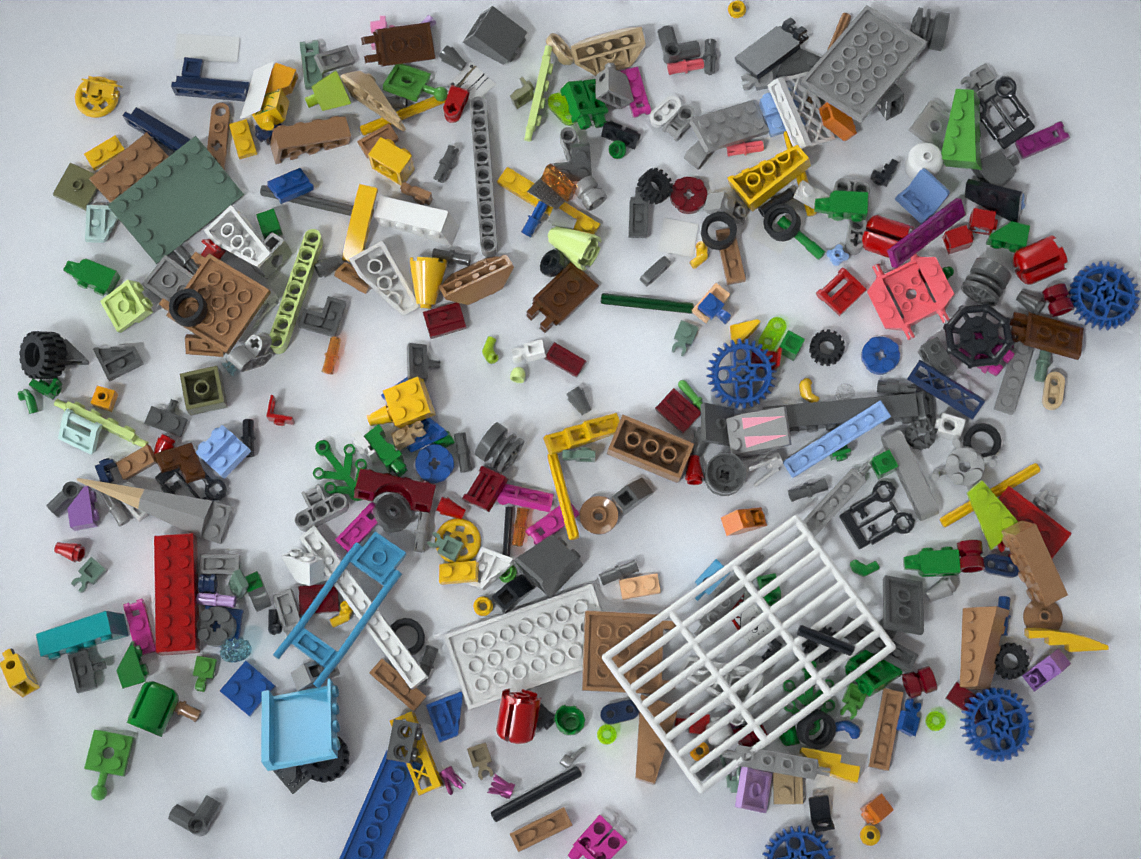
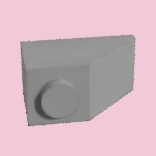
M313 661L303 664L290 674L297 691L314 687L313 683L325 668ZM337 666L328 676L327 679H332L340 675Z

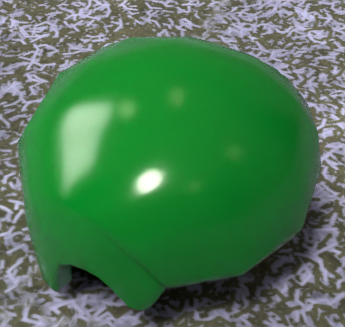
M562 705L556 711V728L562 734L568 736L580 733L585 724L583 712L576 706Z

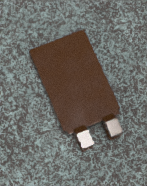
M430 22L376 29L372 36L361 37L362 45L375 43L376 54L364 56L365 64L378 62V65L383 67L436 59Z
M570 262L533 297V305L526 311V317L532 321L540 312L545 315L546 318L540 323L539 329L546 333L553 324L560 326L599 288V285L583 270Z
M1017 312L1013 313L1010 326L1014 342L1020 341V343L1029 347L1079 360L1082 351L1083 327L1033 313H1028V315Z

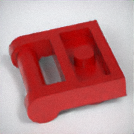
M842 267L838 274L823 289H819L816 292V295L836 314L841 316L867 289ZM845 279L847 283L830 297L828 293Z

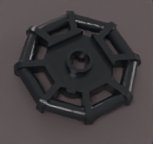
M990 303L972 306L961 305L948 323L943 326L947 342V353L956 357L967 365L969 369L991 365L998 366L1001 359L1015 344L1010 327L1011 319L991 307ZM983 312L982 317L974 316L970 318L968 315L969 313ZM987 313L998 320L999 323L994 324L986 318ZM963 317L965 320L964 324L960 328L955 327L957 322ZM1002 327L1005 340L999 339L998 329ZM953 333L958 334L960 341L957 345L954 344ZM974 333H982L983 339L979 338L976 340ZM996 345H1001L1000 350L993 355L992 350ZM962 348L963 350L968 352L971 355V358L967 357L965 354L960 352L959 349ZM979 354L988 356V358L974 360L975 356Z

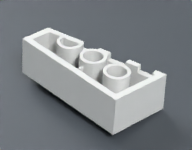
M381 196L374 213L375 219L379 222L378 224L383 227H392L448 246L453 245L459 225L448 211Z

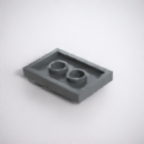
M885 575L882 579L883 629L922 635L924 633L923 582Z

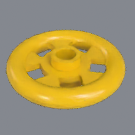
M96 76L97 78H100L99 82L106 83L107 78ZM83 81L78 86L75 93V103L79 111L84 115L99 118L108 115L115 109L119 98L114 100L101 97L102 90H100L98 98H93L94 95L89 94L87 98L82 97L84 93L82 92V86L86 85V81ZM106 101L108 105L101 109L99 105ZM88 103L94 105L91 110L86 107Z
M455 518L446 521L440 526L437 533L443 540L445 532L448 531L452 533L450 537L454 539L457 537L461 538V542L464 543L463 549L467 548L468 553L463 556L459 554L456 562L470 561L477 555L481 546V535L478 528L472 522L466 519ZM456 526L465 527L464 532L456 531ZM467 535L473 536V543H468ZM440 555L445 561L455 563L454 561Z

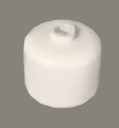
M927 142L914 146L905 160L906 174L912 180L922 168L928 170L936 178L943 165L940 149L934 144Z

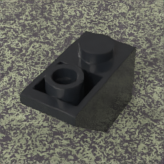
M521 574L498 590L492 596V600L506 614L535 588Z

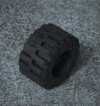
M31 331V333H28L23 338V343L20 345L19 361L26 376L31 379H54L62 375V371L66 368L68 352L66 351V343H64V339L59 333Z
M337 735L340 742V750H338V758H335L329 767L321 769L316 767L314 763L299 765L301 771L310 779L322 783L335 781L334 779L340 778L341 774L347 770L346 766L350 761L348 746L343 739Z

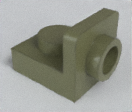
M523 76L519 78L523 87L516 89L510 95L516 109H519L534 97V86L529 80L526 81Z

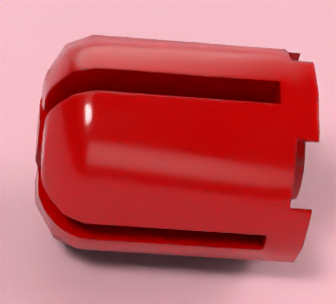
M874 215L868 220L866 225L867 231L863 233V248L889 258L887 250L909 234V230H914V227L880 215Z
M1048 236L1017 250L1013 254V267H1018L1015 269V273L1023 283L1032 285L1067 269L1064 265L1068 262L1063 247L1059 248L1053 240L1056 239L1055 236Z
M511 688L504 689L501 695L496 726L497 735L504 741H510V743H528L533 740L536 734L542 698L538 699L537 693L524 689L521 692H510Z

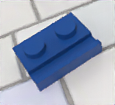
M301 168L267 181L269 189L279 199L280 204L314 190V185L309 182L308 177Z

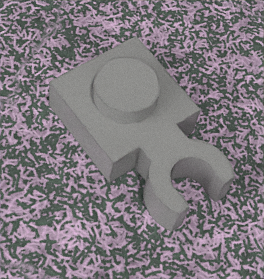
M985 63L972 70L969 74L970 77H964L960 84L968 83L970 85L966 88L968 90H973L975 85L981 89L995 81L996 77Z
M772 70L759 80L750 75L741 76L742 82L749 81L748 84L742 85L743 90H750L753 86H756L757 91L768 89L767 85L774 81Z
M1045 490L1044 493L1042 491L1038 493L1033 502L1036 503L1040 510L1050 512L1057 504L1058 497H1052L1049 495V491Z

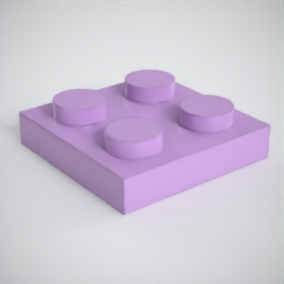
M741 767L735 807L766 813L773 773Z

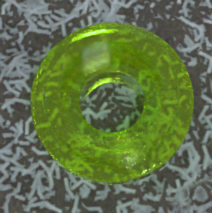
M932 711L926 716L925 723L930 730L939 731L944 728L946 720L941 712ZM934 717L939 719V724L933 723Z
M606 724L598 729L597 738L602 744L609 745L616 740L617 732L613 726ZM605 731L610 732L611 736L609 738L603 737Z

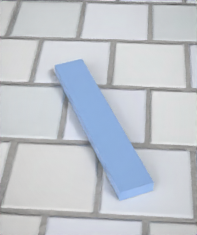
M880 400L785 459L783 464L791 477L794 478L887 420L891 415Z

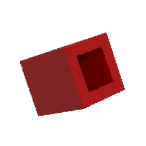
M973 208L970 214L968 230H971L973 233L990 235L997 228L998 219H995L996 212Z
M967 225L945 231L942 239L949 255L970 248L974 237L972 231L968 230Z

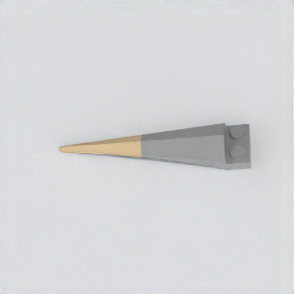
M77 478V481L184 531L193 533L199 538L219 544L222 543L233 509L231 506L211 500Z

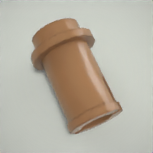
M179 701L175 709L177 715H183L197 722L202 711L186 704V701Z

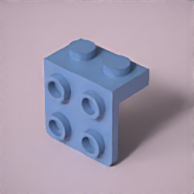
M922 168L910 185L896 196L895 200L920 224H923L935 214L950 192L928 170Z

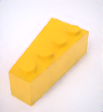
M796 145L776 154L775 157L767 161L759 162L758 165L750 169L742 170L741 173L735 176L731 175L727 179L732 189L753 212L807 170L811 164L809 157Z

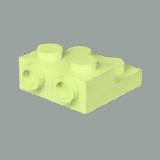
M127 280L100 301L113 326L119 333H122L135 322L140 323L153 313L151 309L153 304L150 299L144 297L142 293L144 288L139 282Z

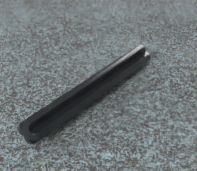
M575 766L493 810L491 816L495 822H498L580 778L582 773Z

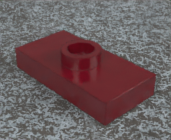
M555 342L544 358L576 378L587 363L585 359Z
M955 682L945 699L960 710L968 711L965 704H972L969 698H976V695L967 688L960 687V684ZM980 709L976 712L974 719L976 721L982 717Z

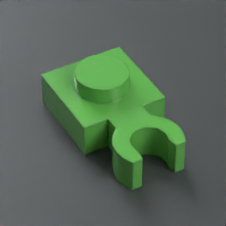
M852 682L847 685L842 698V702L846 703V705L840 710V715H843L846 710L850 711V720L857 715V709L860 710L867 695L862 694L858 689V685Z

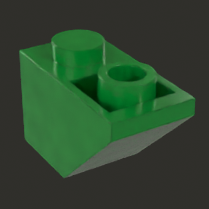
M1010 222L990 234L986 240V245H990L994 249H1009L1010 252L1015 253L1017 250L1026 247L1030 225Z
M135 640L131 641L116 670L122 689L146 682L147 675H149L148 666L146 663L143 664L141 659L143 656L141 646L137 645Z

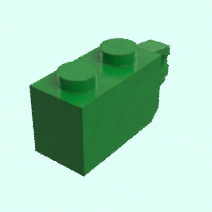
M834 190L828 198L815 199L814 212L828 214V218H832L835 221L851 219L854 222L866 220L868 192Z
M83 259L80 263L68 260L63 269L65 273L75 279L79 287L94 289V292L101 296L108 295L114 291L121 277L116 270L89 259Z
M942 547L941 550L922 548L916 555L903 558L904 570L918 571L921 577L957 576L961 573L959 549L953 550V547Z

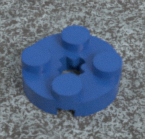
M872 337L862 349L861 360L869 372L876 375L887 374L896 368L900 360L899 346L887 337ZM881 351L886 356V358L883 357L882 360H879L878 356L875 355V353H879Z
M428 445L420 450L416 457V471L422 479L430 483L442 482L450 476L454 469L453 455L441 445ZM433 458H436V461H440L437 469H433V466L429 464Z

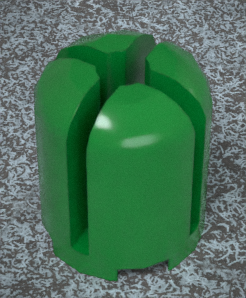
M155 681L144 683L126 723L162 737L177 707L179 695L176 690Z

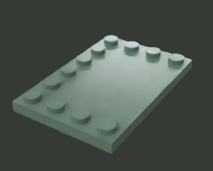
M195 136L107 206L157 265L165 255L168 256L178 246L182 245L244 194L197 136Z

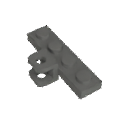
M848 616L842 629L855 619ZM882 618V619L880 620V622H879V624L882 626V628H883V618ZM862 624L844 638L856 644L874 630ZM884 629L893 641L897 631ZM878 637L864 647V649L877 654L886 645ZM893 641L896 649L886 656L884 660L909 673L918 654Z

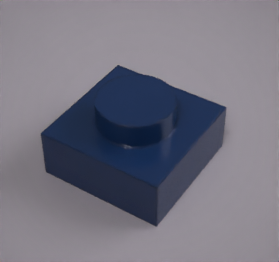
M184 57L182 76L201 78L204 64L203 59Z

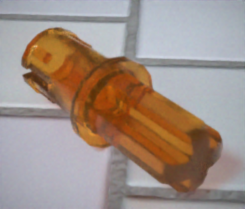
M333 336L330 338L327 353H324L326 357L321 370L322 373L333 375L336 360L339 359L338 352L342 341L338 337Z
M517 507L515 524H513V527H515L512 540L513 546H523L525 530L528 529L527 519L530 509Z

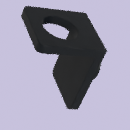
M828 795L809 797L810 818L815 832L834 830L835 826L831 819ZM822 823L828 824L827 826H818Z

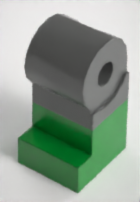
M256 571L245 576L249 584L247 593L255 610L258 612L272 606L260 573Z

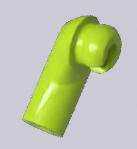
M488 336L482 349V354L488 363L494 364L499 360L498 354L496 355L493 350L496 339Z

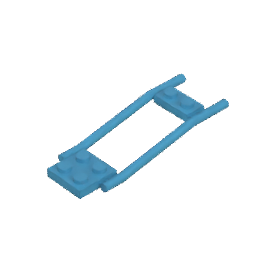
M377 532L373 533L363 547L356 542L337 566L300 621L274 652L273 656L279 660L292 644L325 668L313 683L314 686L320 688L348 652L389 591L402 576V573L396 570V568L407 556L406 552ZM351 562L352 565L384 586L337 652L304 627Z

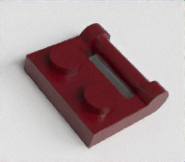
M481 466L478 470V476L467 494L463 495L462 500L490 512L509 479L502 474Z

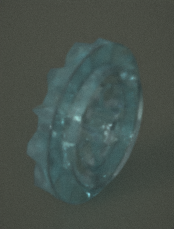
M234 637L232 641L226 640V644L221 645L220 656L226 662L237 663L245 660L251 654L252 647L249 641L244 640L243 637L238 640Z

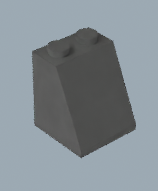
M491 6L480 14L463 43L504 65L514 60L517 55L515 51L518 47L521 48L526 41L524 37L527 31L494 6Z
M550 535L514 560L522 573L549 598L583 566L579 559L581 557L580 554L574 549L570 551L566 547L567 543L559 537L557 539L553 535Z

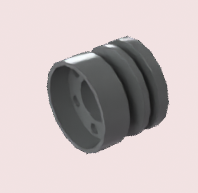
M918 7L913 17L910 31L920 38L928 40L930 50L941 51L948 29L950 13L937 11L934 19H932L931 9H927L925 17H922L923 8Z
M980 257L970 269L971 274L967 275L961 289L966 296L980 304L990 303V306H996L999 298L1002 296V290L1006 288L1012 275L1000 263Z
M496 422L483 436L474 455L484 462L493 457L491 467L495 468L498 466L497 471L502 474L516 461L525 441L521 438L516 440L517 436L514 433L506 439L508 429Z
M731 453L715 455L708 462L704 472V481L707 488L713 494L719 496L735 494L742 487L746 478V468L743 461ZM722 471L724 474L729 473L728 480L720 478Z

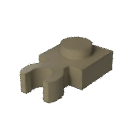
M486 742L467 748L473 768L479 767V779L483 780V771H488L490 776L493 777L492 769L487 766V763L492 762Z

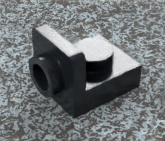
M892 159L890 164L886 163L882 172L874 169L870 179L879 186L887 187L899 162Z
M776 638L767 644L773 650L768 649L762 655L763 661L761 664L782 649L783 645Z
M542 703L537 728L540 731L544 728L548 730L555 723L553 720L555 715Z

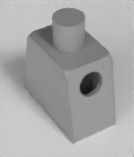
M607 63L604 66L605 69L596 75V99L618 109H623L634 101L628 77L626 74L617 71L614 63Z

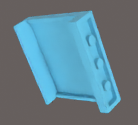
M330 678L327 679V686L277 696H273L270 690L262 691L261 762L267 771L338 758V750H340V742L337 738V732L340 731L337 715L339 714V705L337 703L339 689Z

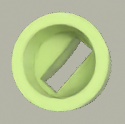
M521 367L514 368L510 374V380L516 383H523L525 381L526 374L524 369Z

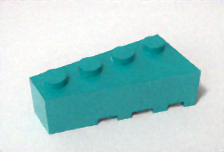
M103 611L36 634L40 657H47L49 660L58 659L62 654H73L80 649L91 648L129 636L124 614L111 611Z

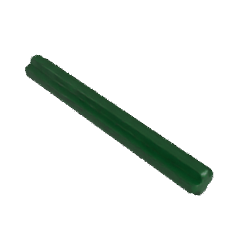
M602 293L600 300L601 304L688 314H692L694 304L690 302Z

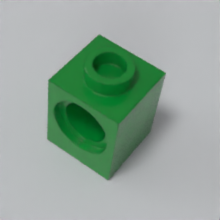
M274 208L256 214L264 239L272 232L278 236L283 235Z
M788 330L779 345V348H782L781 355L794 361L805 339Z
M890 449L873 457L869 462L878 480L895 472L899 467Z

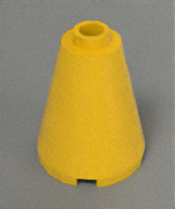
M413 257L410 258L416 303L420 304V308L431 309L432 305H436L440 291L438 286L442 284L448 260L443 259V263L438 261L439 258L417 257V261H414Z

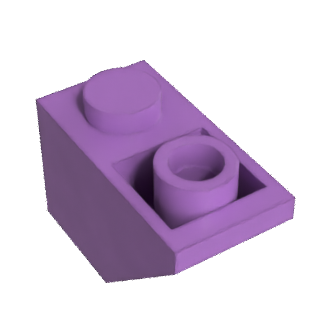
M84 486L67 508L70 528L74 531L98 527L97 521L100 518L94 503L97 502L96 492L89 486Z
M1058 648L1023 674L1022 677L1035 692L1063 672L1071 663Z

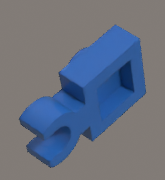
M906 699V711L900 712L896 730L910 737H916L920 717L916 715L921 709V703H914L913 705L914 699Z

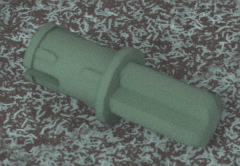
M1040 350L1039 357L1035 361L1037 364L1034 374L1035 381H1045L1047 369L1051 365V352Z

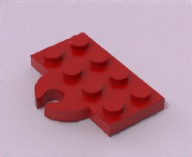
M1010 486L998 498L1018 522L1022 520L1037 525L1052 559L1071 536V532ZM1003 540L997 545L1000 553L1005 550Z

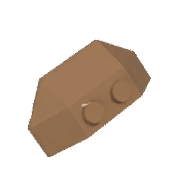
M507 255L484 258L452 273L438 287L445 300L470 305L502 290L514 266Z

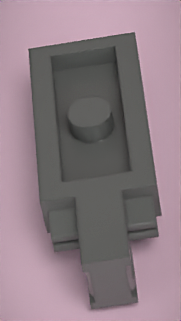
M636 187L635 197H631L629 202L628 238H647L648 201L644 200L646 197L640 196L642 192H638L637 189L639 187Z

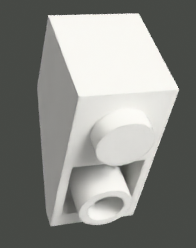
M291 549L290 552L282 554V559L295 581L308 586L324 581L323 558L317 557L313 553L302 552L301 549Z

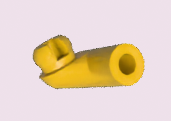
M703 241L696 243V257L689 262L693 269H696L708 259V246Z
M809 378L801 380L799 384L801 397L810 403L818 402L820 398L812 393V381Z
M346 601L340 604L339 615L329 619L333 628L348 622L351 618L353 610Z

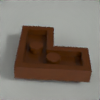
M192 443L155 453V459L161 473L180 468L186 484L205 478V472Z

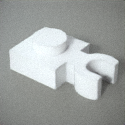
M542 339L526 343L522 349H512L514 363H520L524 359L530 362L546 357Z

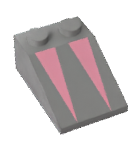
M786 407L745 413L726 419L731 454L740 458H748L792 445Z

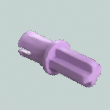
M216 592V594L198 593L196 601L197 604L235 608L237 597L220 595L219 592Z

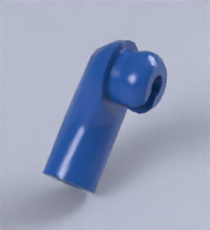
M849 720L835 722L836 732L846 731L852 739L860 737L861 730L855 723Z

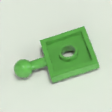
M405 64L395 65L383 84L384 91L415 102L418 101L422 92L434 95L437 101H445L448 95V91L444 87L434 88L427 85L431 77L430 73Z
M94 730L84 766L85 770L100 772L98 783L91 790L93 799L101 801L106 798L107 789L105 784L108 774L125 777L134 737ZM108 748H113V757L109 759L105 758V750Z

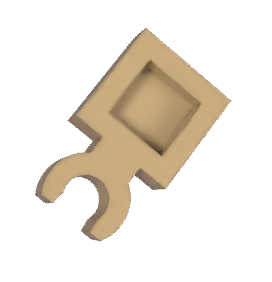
M417 421L411 428L409 425H406L391 433L395 447L400 451L413 444L415 437L424 436L426 431L423 429V423Z

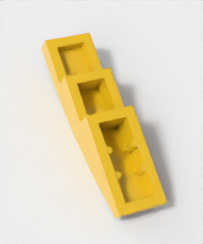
M359 184L345 240L343 261L350 262V258L365 250L378 188Z
M617 413L584 421L582 424L565 428L563 431L545 435L543 440L549 455L563 452V450L574 449L614 435L620 420Z
M1024 628L1025 637L1029 639L1044 638V643L1048 645H1064V649L1068 652L1109 650L1108 645L1084 635L1047 628Z

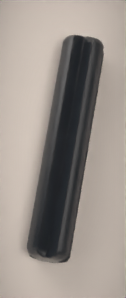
M800 625L797 630L798 636L851 656L854 652V645L804 625Z

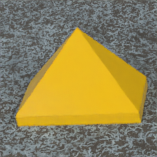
M756 319L731 325V340H734L735 344H737V339L741 338L742 343H744V340L748 339L759 328L761 321Z

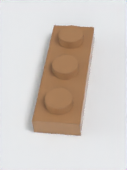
M730 229L716 230L717 241L727 239ZM735 238L731 246L719 250L727 285L746 281L737 238Z
M383 658L369 672L370 675L413 712L427 698L419 689L415 688L412 690L399 672Z
M563 807L510 833V836L517 851L520 852L573 825Z

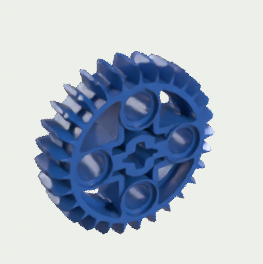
M1102 261L1097 266L1093 262L1090 267L1085 266L1083 270H1080L1070 284L1069 294L1072 295L1070 298L1074 302V308L1077 309L1074 315L1079 313L1081 316L1078 320L1080 321L1083 318L1086 320L1084 325H1087L1089 322L1092 323V329L1096 325H1098L1099 330L1105 326L1107 331L1111 326L1114 329L1119 325L1123 326L1125 321L1128 322L1139 306L1137 303L1140 301V298L1136 296L1140 291L1134 290L1138 284H1132L1135 277H1128L1130 271L1122 272L1123 266L1117 269V263L1110 267L1109 261L1104 266ZM1101 274L1099 282L1089 279L1093 275ZM1106 276H1110L1113 282L1108 281ZM1119 282L1123 285L1125 291L1117 289ZM1082 287H1087L1090 292H1085ZM1119 299L1123 300L1126 305H1121ZM1082 300L1091 303L1089 310L1085 307ZM1095 310H1099L1102 316H1098ZM1110 310L1120 313L1115 317L1107 318Z
M738 338L737 344H735L734 340H730V346L727 343H723L724 349L717 348L719 354L712 353L715 360L708 361L713 365L706 368L711 371V374L706 375V377L712 378V381L708 382V385H714L710 391L718 392L715 398L722 396L721 403L728 400L727 406L730 407L734 403V408L738 409L741 404L742 408L746 409V403L750 407H754L753 401L756 404H760L759 398L767 399L764 393L771 394L768 388L775 387L771 380H777L776 377L772 376V373L777 372V370L772 369L771 366H774L776 363L769 361L773 357L772 355H765L768 349L761 351L762 344L755 347V340L749 344V339H745L744 343H742L741 338ZM739 349L743 350L745 354L742 360L736 357V352ZM750 351L755 353L763 364H751ZM730 353L731 366L719 367L722 359ZM744 362H745V364H746V365H738V366H736V363H744ZM759 367H762L765 371L764 376L761 378L756 374V370ZM741 368L742 371L747 372V374L743 375L742 377L736 375V373L741 371ZM721 370L727 372V377L723 381L718 377V373ZM746 381H747V384H739V385H738V382H746ZM764 381L762 387L753 394L752 382ZM720 383H732L734 396L728 394ZM742 387L747 390V395L744 398L739 396V390Z
M992 687L989 690L983 689L982 693H975L976 698H969L972 704H965L968 711H961L966 715L965 718L960 719V721L965 722V725L960 727V729L966 730V733L962 734V737H968L965 744H973L970 750H977L976 755H983L985 760L990 758V761L996 762L998 760L1003 762L1005 759L1011 760L1012 756H1019L1017 751H1025L1022 745H1029L1026 738H1032L1028 731L1034 730V728L1029 727V723L1034 722V720L1028 719L1032 712L1025 711L1029 705H1021L1024 699H1017L1018 694H1011L1009 689L997 688L996 690L995 687ZM990 700L993 703L992 710H989L988 708V702ZM1001 700L1011 704L1013 709L1004 711ZM980 709L983 719L974 721L976 712ZM1014 713L1017 715L1016 723L1012 720ZM978 726H980L982 729V732L979 736L976 733V728ZM1019 728L1018 735L1014 740L1011 730ZM989 738L993 749L984 746L980 741ZM1002 739H1005L1006 741L1005 748L1001 747Z
M800 825L797 826V831H794L793 826H790L789 833H787L786 829H782V836L776 832L777 840L770 838L769 841L772 843V846L765 845L769 852L762 853L767 859H774L777 848L785 842L787 856L776 859H807L806 855H809L808 859H813L816 854H820L823 859L836 858L835 855H829L833 847L826 848L829 841L822 842V834L816 837L815 830L809 833V827H806L802 831ZM792 837L797 838L800 842L797 849L790 847L789 841ZM803 838L812 841L820 850L806 852Z

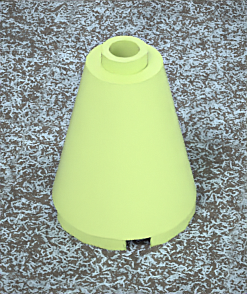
M558 226L551 228L548 233L549 243L581 270H587L585 267L587 265L591 266L599 254L600 247H598V241L601 242V238L597 235Z

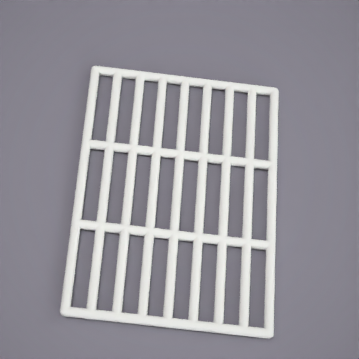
M794 515L603 654L602 660L691 783L702 794L738 768V765L743 762L742 758L733 760L702 784L695 773L724 753L723 751L728 750L752 731H754L760 741L752 746L750 751L755 754L760 749L765 748L896 649V645L798 515ZM794 525L798 527L802 535L747 575L739 566ZM808 541L814 551L759 591L751 582L804 542ZM820 557L826 565L823 569L771 607L763 598L816 558ZM732 570L740 579L682 621L676 613L677 610ZM829 573L834 575L838 581L835 585L781 623L775 615L776 612ZM746 587L752 595L702 633L696 637L693 636L688 629L689 626L741 588ZM841 589H844L850 598L810 628L820 631L853 605H856L862 615L832 637L841 640L866 621L870 623L874 631L854 645L855 649L851 656L842 654L818 672L811 662L829 648L820 645L808 655H805L799 645L808 639L801 636L793 639L787 629ZM757 602L763 613L706 654L700 643ZM670 617L676 627L620 668L617 667L612 660L615 655L666 618ZM769 618L775 629L718 670L712 659ZM678 634H683L688 641L687 644L630 685L624 676L626 672ZM779 635L783 637L787 643L785 647L732 686L728 684L724 678L726 674ZM880 637L886 645L885 648L830 688L823 679ZM694 649L700 658L646 699L641 700L636 693L637 689ZM793 651L800 661L742 703L736 692ZM704 665L712 674L709 678L656 717L651 714L647 707ZM805 667L812 677L754 719L747 709ZM715 682H718L724 692L670 732L665 733L659 725L661 722ZM817 683L823 691L821 696L770 734L766 735L760 727L761 724ZM728 698L736 707L734 710L680 750L675 747L671 740ZM741 714L748 725L690 767L683 757ZM746 753L744 755V759H748L751 756V754Z

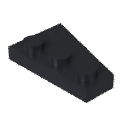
M973 179L967 180L965 198L989 211L996 212L997 215L1010 222L1019 223L1022 191Z

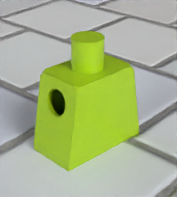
M337 70L312 85L311 88L314 94L305 97L309 108L319 104L322 111L351 104Z

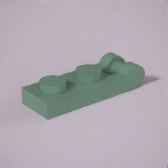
M318 39L312 40L309 43H305V41L299 42L306 90L312 89V85L323 79L314 59L315 55L320 53Z

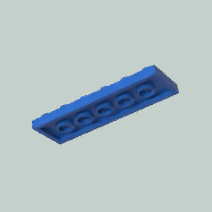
M388 750L385 752L339 859H384L415 787L407 764L386 759ZM413 762V768L420 771L422 765Z

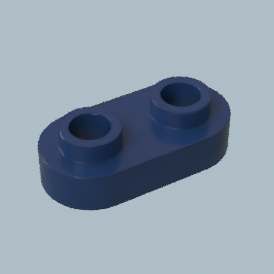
M989 554L984 557L985 569L983 571L988 574L1014 578L1020 572L1010 557ZM989 561L994 563L993 568L988 566ZM1008 565H1011L1013 567L1012 572L1008 571Z
M625 700L604 706L600 717L607 725L618 724L635 719L639 714V709L632 700ZM626 707H633V712H626ZM608 711L614 712L612 718L607 717L606 713Z

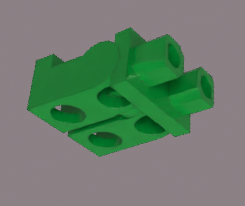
M596 79L569 81L560 89L562 97L565 96L568 102L572 123L578 122L581 130L590 128L592 126L591 121L594 122L595 128H602L604 122L607 123L605 115L609 111L605 102L596 99Z
M379 424L364 435V438L368 441L372 450H375L378 458L385 465L389 473L393 471L398 477H401L408 471L404 464L402 453L399 450L396 451L392 444L385 441L384 430Z

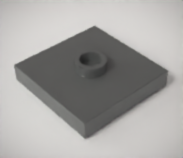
M710 403L700 404L702 442L730 446L726 419L734 417V408Z

